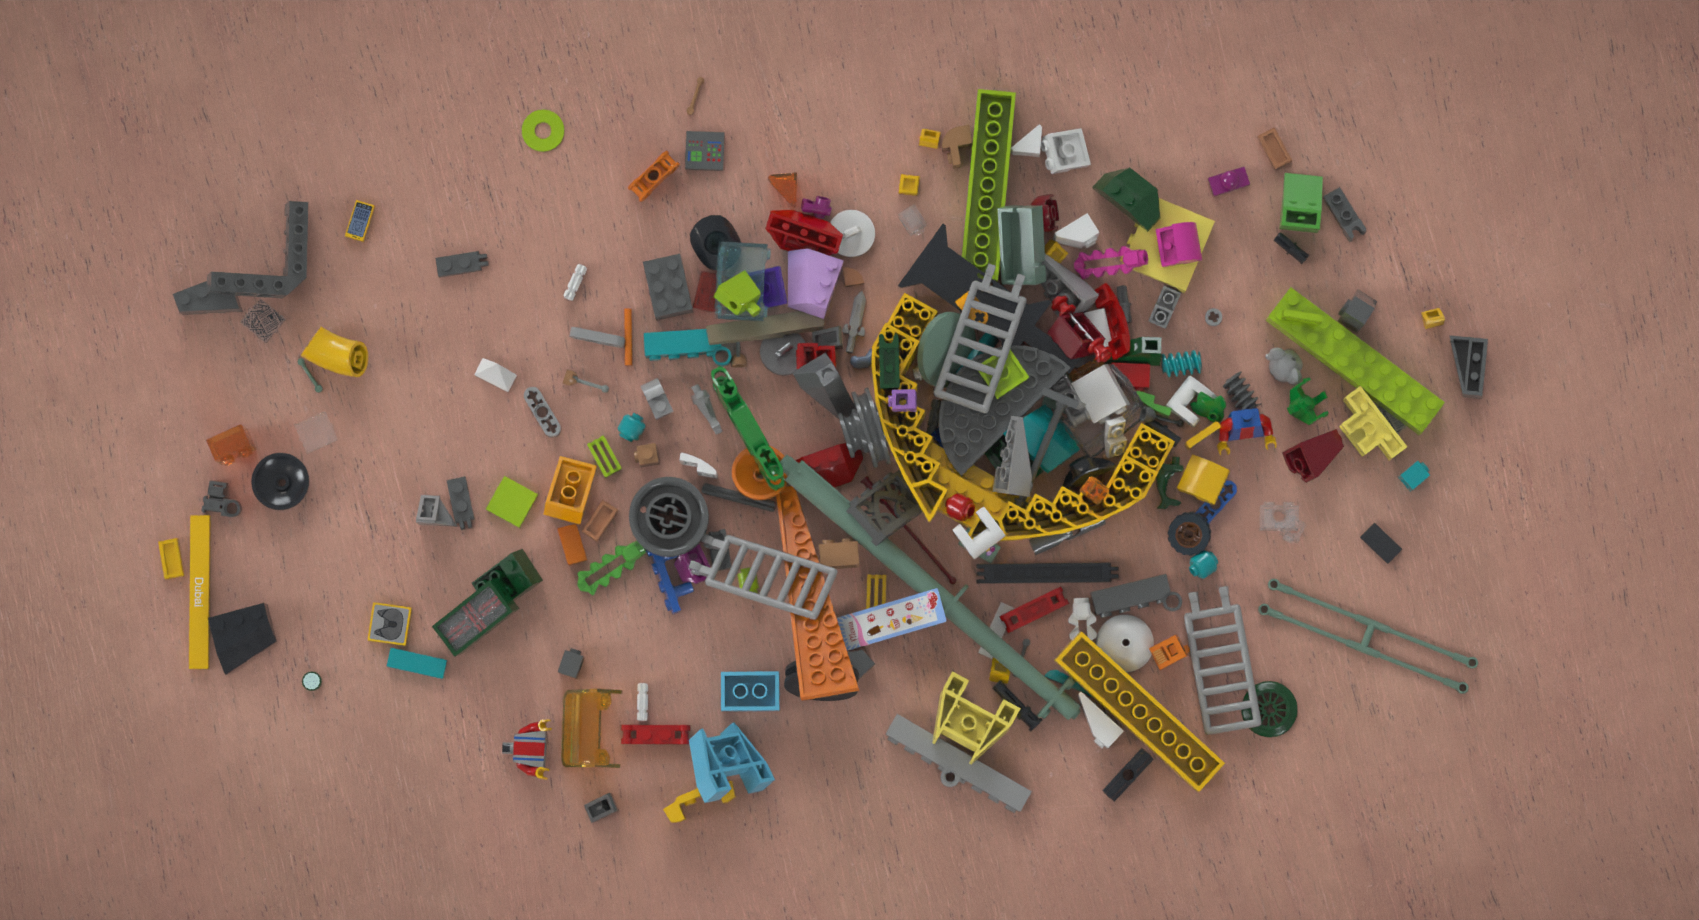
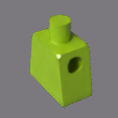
M745 270L718 286L714 297L735 315L748 311L755 317L761 312V308L757 305L761 292Z

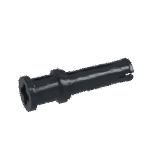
M1001 680L992 688L1002 699L1021 708L1017 718L1029 727L1030 732L1043 721L1042 718H1038L1031 711L1030 706H1025Z

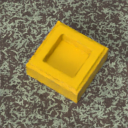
M901 174L898 194L917 196L920 176Z

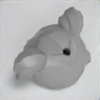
M1277 347L1271 349L1269 354L1265 355V358L1270 361V373L1276 380L1288 382L1293 386L1300 383L1302 379L1300 371L1303 363L1297 353L1292 349L1283 350Z

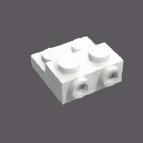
M1082 128L1050 133L1042 138L1041 149L1043 152H1046L1047 159L1045 160V165L1051 171V174L1068 172L1071 169L1091 165Z

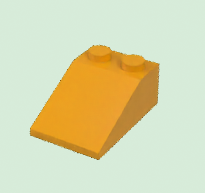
M560 456L545 502L543 515L581 524L597 466Z

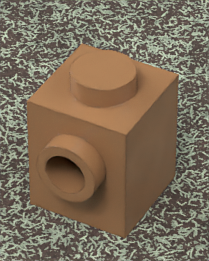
M656 443L636 446L637 451L634 452L635 462L639 463L640 467L660 464Z

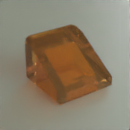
M1090 476L1079 491L1096 505H1099L1110 490L1098 479Z

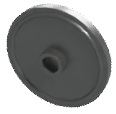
M798 333L787 334L783 338L764 339L760 347L762 363L774 374L782 376L793 374L792 372L797 370V344L805 343L804 339Z

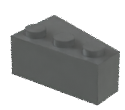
M207 281L173 294L178 310L182 315L243 312L238 296L206 294Z
M1357 289L1352 299H1348L1340 309L1338 321L1358 333L1375 309L1377 301Z
M1449 335L1463 397L1482 399L1488 339Z

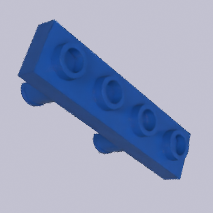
M646 550L648 557L652 556L654 562L651 564L653 572L659 576V589L661 593L664 592L667 599L664 602L667 611L671 610L672 615L680 612L678 597L694 592L691 582L674 587L666 570L665 561L676 557H662Z

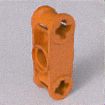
M668 151L663 152L646 171L628 186V190H632L639 197L640 202L644 201L654 189L679 168L680 163L675 162ZM652 172L659 173L658 179L654 181L649 179V175Z

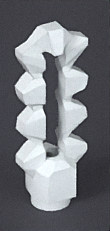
M1074 598L1073 613L1069 617L1068 623L1076 627L1071 631L1069 637L1072 640L1079 633L1078 620H1086L1087 637L1093 640L1097 637V632L1090 625L1096 622V617L1091 612L1089 598Z

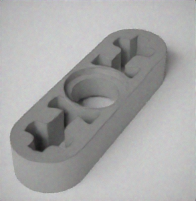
M571 327L569 337L617 348H623L625 338L578 327Z
M536 387L527 388L524 392V399L548 437H557L561 432V426L543 395ZM529 392H537L536 399L538 402L543 400V403L536 405L533 399L528 400ZM540 407L547 408L548 414L546 417L541 418L537 415V410ZM551 416L553 417V419H550L553 426L557 425L555 433L547 431L549 426L546 422L544 425L542 424L543 421H547Z

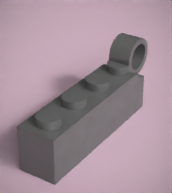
M1166 574L1090 593L1095 615H1100L1101 618L1112 616L1111 612L1118 610L1119 613L1131 611L1130 607L1138 606V609L1149 607V603L1155 601L1157 604H1162L1170 612L1177 611L1182 605V597L1178 593L1170 591ZM1168 596L1177 597L1179 602L1177 607L1170 608L1167 606L1166 599Z

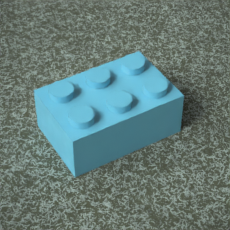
M721 672V711H780V672Z

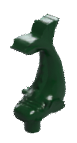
M1172 456V464H1163L1156 476V486L1162 500L1157 509H1166L1169 505L1179 506L1182 504L1180 501L1171 499L1166 495L1168 480L1175 472L1184 471L1183 465H1179L1180 457Z

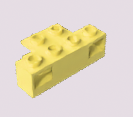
M1361 386L1343 399V402L1353 413V416L1343 422L1339 428L1362 457L1378 446L1390 461L1407 448V445Z

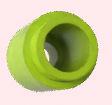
M751 567L740 569L741 573L737 574L740 588H742ZM756 574L749 591L758 594L759 584Z

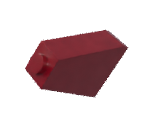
M1337 429L1300 442L1282 452L1289 470L1294 474H1300L1301 479L1307 483L1321 475L1343 449L1344 445L1342 437Z

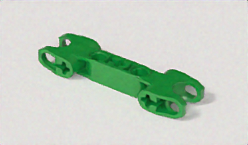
M721 366L713 369L711 377L716 395L722 406L727 410L748 451L754 457L759 471L768 486L777 491L785 486L781 463L773 449L769 446L766 437L747 404L740 396L737 386L728 371ZM718 372H723L726 377L721 375L715 379V375ZM781 479V482L778 485H774L770 482V480L776 482L777 480Z

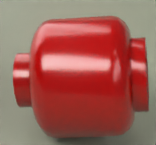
M956 493L946 500L945 507L949 517L959 521H966L973 516L975 505L971 498Z

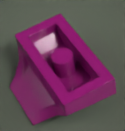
M698 544L690 552L679 556L674 563L682 582L698 584L707 578L702 575L692 574V569H689L691 561L710 567L700 544Z

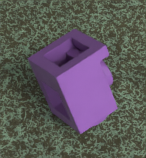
M892 390V395L888 396L889 407H892L893 412H917L916 390ZM905 399L906 404L900 405L899 401Z

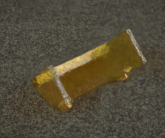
M577 689L565 692L563 696L561 761L564 767L620 768V764H609L610 756L606 749H600L601 710H607L611 705V694H622V690Z

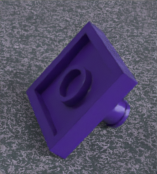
M780 266L748 273L761 292L757 302L761 310L788 304Z

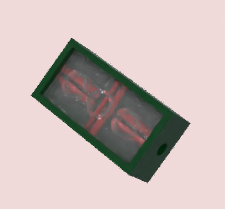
M494 578L489 580L432 627L453 656L456 657L463 654L520 608L499 580Z

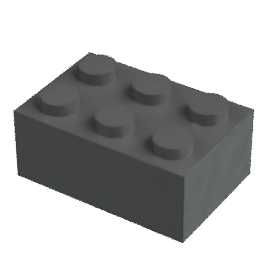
M676 254L644 261L643 266L656 321L693 313L681 255Z

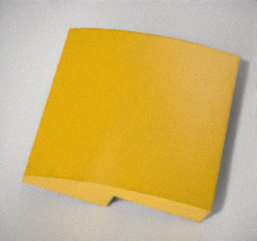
M1192 454L1177 489L1178 491L1196 496L1198 500L1215 505L1230 471L1214 462Z

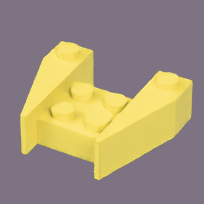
M952 671L940 693L932 743L935 744L940 734H943L975 752L969 762L972 765L1009 731L1021 708L1003 699L996 714L993 715L961 697L969 680Z

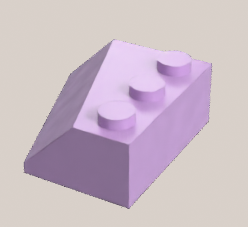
M808 248L788 251V307L824 319L844 261Z

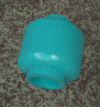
M636 413L624 415L617 428L620 432L619 436L630 442L639 440L646 428L645 423L642 422L643 417Z
M1203 550L1190 558L1189 571L1194 577L1198 576L1201 579H1205L1217 570L1218 560L1211 551Z

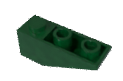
M1162 337L1131 339L1129 352L1116 360H1113L1111 354V357L1106 362H1103V364L1131 363L1160 366Z

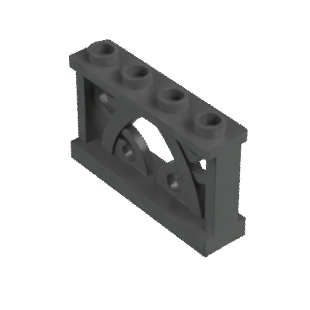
M900 470L894 474L892 472L888 473L883 478V482L881 480L877 481L872 486V490L868 488L860 495L861 498L856 496L850 501V507L846 511L871 536V542L875 546H878L922 513ZM891 484L896 486L895 490L891 489ZM879 499L895 502L894 512L897 518L889 513H880ZM899 505H902L900 508L904 509L905 512L900 511ZM861 506H866L868 510L863 511Z

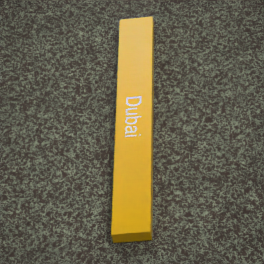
M190 515L189 669H209L210 515Z

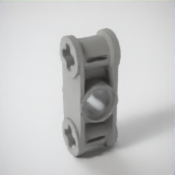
M1066 375L1051 388L1054 391L1080 401ZM1067 406L1066 409L1064 408V412L1074 429L1077 428L1078 424L1091 420L1086 407L1084 411Z

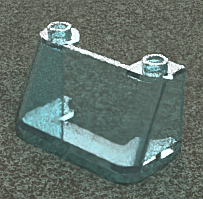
M718 243L716 291L719 285L745 270L761 292L757 302L761 312L755 317L748 311L735 315L715 298V319L764 321V317L767 318L768 307L764 306L763 292L766 260H770L771 249L767 248L768 244Z

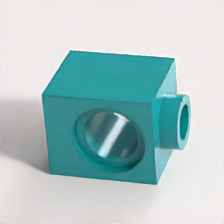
M1417 461L1398 478L1411 492L1430 476L1428 473L1430 470L1423 462Z

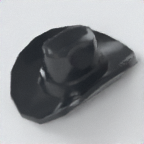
M709 215L694 225L690 232V242L697 257L707 268L723 271L732 268L740 260L742 253L741 240L732 224L725 217Z
M1089 455L1082 456L1069 464L1070 471L1065 477L1063 487L1072 490L1085 484L1088 478L1092 480L1114 469L1116 465L1103 458H1091Z

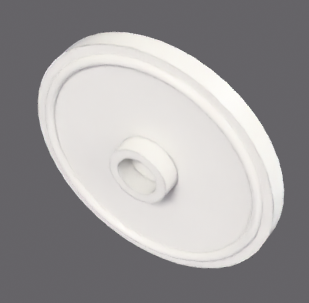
M845 210L838 213L831 220L830 223L843 234L838 254L845 257H858L871 248L875 239V228L871 219L866 214L857 210Z

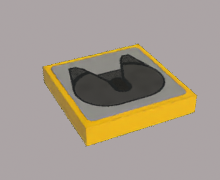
M373 602L368 641L406 646L412 608Z

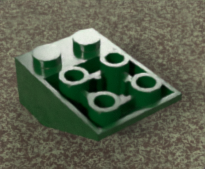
M520 549L509 554L473 581L472 585L477 591L489 580L497 578L515 601L540 584L543 579L524 550Z

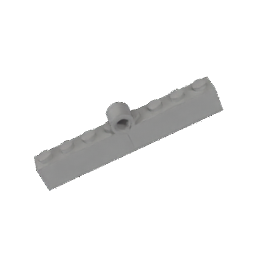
M899 714L895 716L885 734L889 736L887 740L893 744L901 743L904 745L905 751L912 755L915 752L922 756L921 760L930 765L934 762L939 765L937 769L942 771L940 779L946 787H954L958 782L963 784L968 782L972 784L971 789L980 794L984 791L989 794L988 798L997 804L999 801L1005 803V808L1013 813L1016 810L1018 812L1022 810L1032 792L978 760L972 765L969 764L971 756L940 738L933 744V734ZM953 773L955 776L954 781L948 782L946 774Z

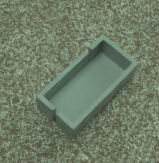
M1008 205L998 208L1002 284L1014 285L1018 274L1025 276L1022 285H1037L1046 282V267L1042 265V262L1045 261L1042 205Z

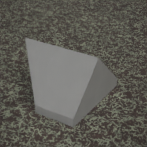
M421 495L416 523L419 525L458 527L442 503L440 496Z

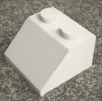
M1087 213L1054 234L1053 240L1058 244L1080 249L1086 246L1088 249L1097 243L1100 232Z

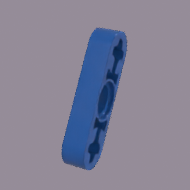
M1225 481V486L1231 485L1233 487L1231 489L1233 493H1227L1224 496L1227 499L1226 502H1224L1221 496L1218 497L1221 503L1220 508L1213 509L1210 503L1205 502L1195 513L1204 514L1206 512L1204 506H1206L1210 512L1214 513L1213 516L1210 513L1206 516L1207 522L1210 523L1236 494L1237 486L1234 482ZM1224 487L1222 488L1220 495L1225 491Z

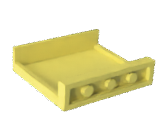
M1159 198L1161 218L1148 232L1135 223L1134 227H1137L1136 233H1131L1127 242L1131 250H1146L1148 254V264L1142 267H1135L1133 270L1178 289L1177 291L1185 294L1198 261L1162 267L1156 229L1172 226V224L1195 222L1202 254L1215 221Z

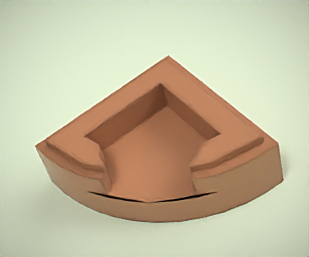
M842 267L845 287L864 284V280L858 271L849 267Z

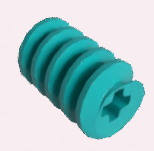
M1192 350L1190 356L1187 351H1184L1183 357L1177 352L1175 358L1172 353L1168 354V358L1161 354L1163 374L1166 373L1168 378H1170L1171 372H1174L1175 376L1178 377L1179 371H1181L1183 376H1185L1186 371L1189 370L1190 374L1193 375L1194 369L1201 374L1200 351L1197 355L1195 350Z

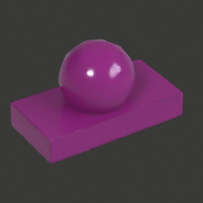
M1245 167L1226 171L1208 178L1213 197L1250 185Z

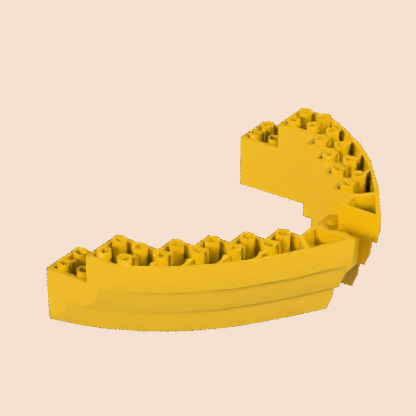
M906 293L903 294L889 321L884 324L879 335H884L886 343H891L894 334H898L900 388L880 389L878 335L872 346L875 402L884 435L901 474L929 523L938 511L948 516L945 507L946 500L952 495L959 493L973 500L975 512L966 521L951 519L969 528L968 535L971 539L987 528L976 514V511L984 506L1005 534V537L1000 541H1016L1064 534L1087 527L1111 517L1145 498L1175 441L1142 423L1106 487L1089 478L1079 495L1061 486L1053 503L1035 493L1033 498L1027 497L1026 502H1028V505L1025 506V509L1014 504L1015 497L1019 498V495L993 492L995 477L974 465L961 477L950 463L944 449L932 442L933 437L919 429L925 417V410L917 406V412H893L892 407H889L888 396L892 395V390L915 389L917 392L918 384L904 376L918 353L919 342L925 328L938 315L937 310ZM901 399V400L899 401V404H900V405H905V404H906V400H905V399Z

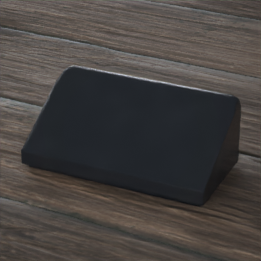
M1373 523L1360 537L1387 564L1402 550L1376 523Z

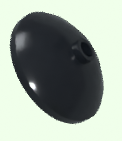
M274 453L263 458L256 465L251 479L255 497L264 506L273 510H287L298 505L306 496L310 482L305 465L297 457L288 453ZM281 480L286 481V484L284 486L279 485V482Z

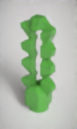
M637 540L627 546H616L615 555L605 554L602 556V563L593 562L590 564V571H579L577 573L579 577L578 588L580 591L589 592L593 596L599 584L607 587L611 576L616 579L620 578L623 567L629 570L634 569L636 560L641 558L646 553V550ZM622 555L626 560L625 563L589 586L585 581L586 578Z

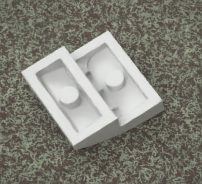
M680 454V463L697 467L699 476L718 478L717 471L708 463L689 454Z

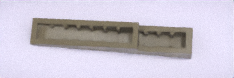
M797 311L707 325L706 331L709 345L783 338L787 334L815 332L823 329L824 320Z

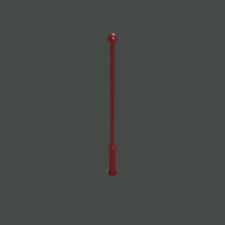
M868 476L860 481L867 489H873L872 486L874 484ZM879 499L880 504H884L893 516L897 518L887 500ZM907 525L903 526L948 577L949 583L955 584L956 578L947 572Z

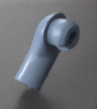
M872 349L868 351L866 356H853L850 359V364L857 369L868 368L872 364Z

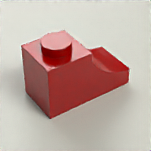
M1111 363L1112 373L1122 376L1128 382L1129 389H1133V392H1145V390L1149 389L1150 364Z

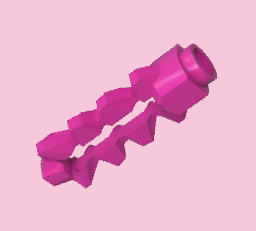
M1121 246L1119 252L1113 248L1106 249L1104 254L1100 250H1093L1091 256L1085 252H1079V256L1074 262V269L1081 275L1082 279H1087L1092 273L1097 278L1102 277L1105 271L1109 275H1116L1119 269L1124 274H1129L1135 267H1142L1148 264V254L1146 250H1131L1127 246ZM1123 256L1124 264L1084 269L1086 268L1084 261Z

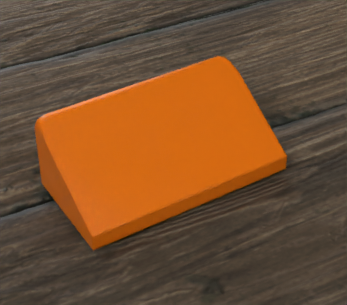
M577 524L557 528L568 565L571 566L587 561Z

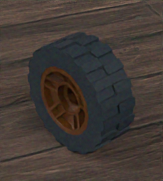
M1184 512L1176 516L1171 522L1168 530V541L1176 552H1180L1182 555L1193 556V554H1199L1208 545L1211 538L1210 524L1206 521L1205 517L1200 516L1201 514ZM1188 530L1192 531L1193 536L1186 537V532Z

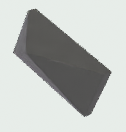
M841 326L812 332V342L818 343V347L835 346V350L843 349Z

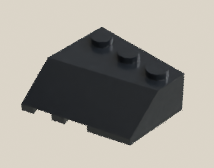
M266 603L208 618L216 653L225 675L277 642L268 604Z

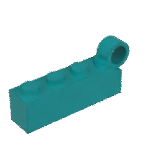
M706 329L644 333L645 357L649 358L650 361H659L661 357L677 360L680 359V356H688V358L692 359L699 358V355L707 354V357L713 358L717 366L725 367L732 360L730 350L723 347L722 344L709 345ZM719 351H725L729 357L725 362H718L716 354Z

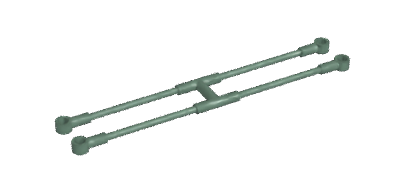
M1277 579L1269 580L1267 585L1270 590H1278L1289 595L1292 594L1351 617L1355 621L1367 625V629L1360 644L1283 615V613L1270 608L1267 604H1261L1258 607L1260 615H1269L1279 620L1283 619L1367 655L1384 659L1440 681L1443 685L1456 689L1460 694L1468 691L1469 687L1465 682L1459 683L1449 678H1442L1384 655L1380 651L1368 647L1374 630L1377 629L1452 657L1453 660L1466 664L1470 669L1478 665V660L1475 657H1466L1456 652L1452 653L1391 629L1390 626L1373 619L1353 614L1295 591L1293 588L1279 583ZM1271 581L1277 583L1276 588L1270 586ZM1262 606L1267 608L1266 613L1261 612ZM1470 659L1475 661L1474 666L1469 665ZM1461 684L1465 686V691H1460L1459 686Z

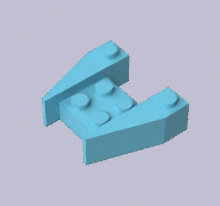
M735 722L731 723L719 736L707 738L704 729H700L689 739L696 785L704 803L720 800L731 790L726 778L739 774L748 794L763 791L775 780L767 762Z

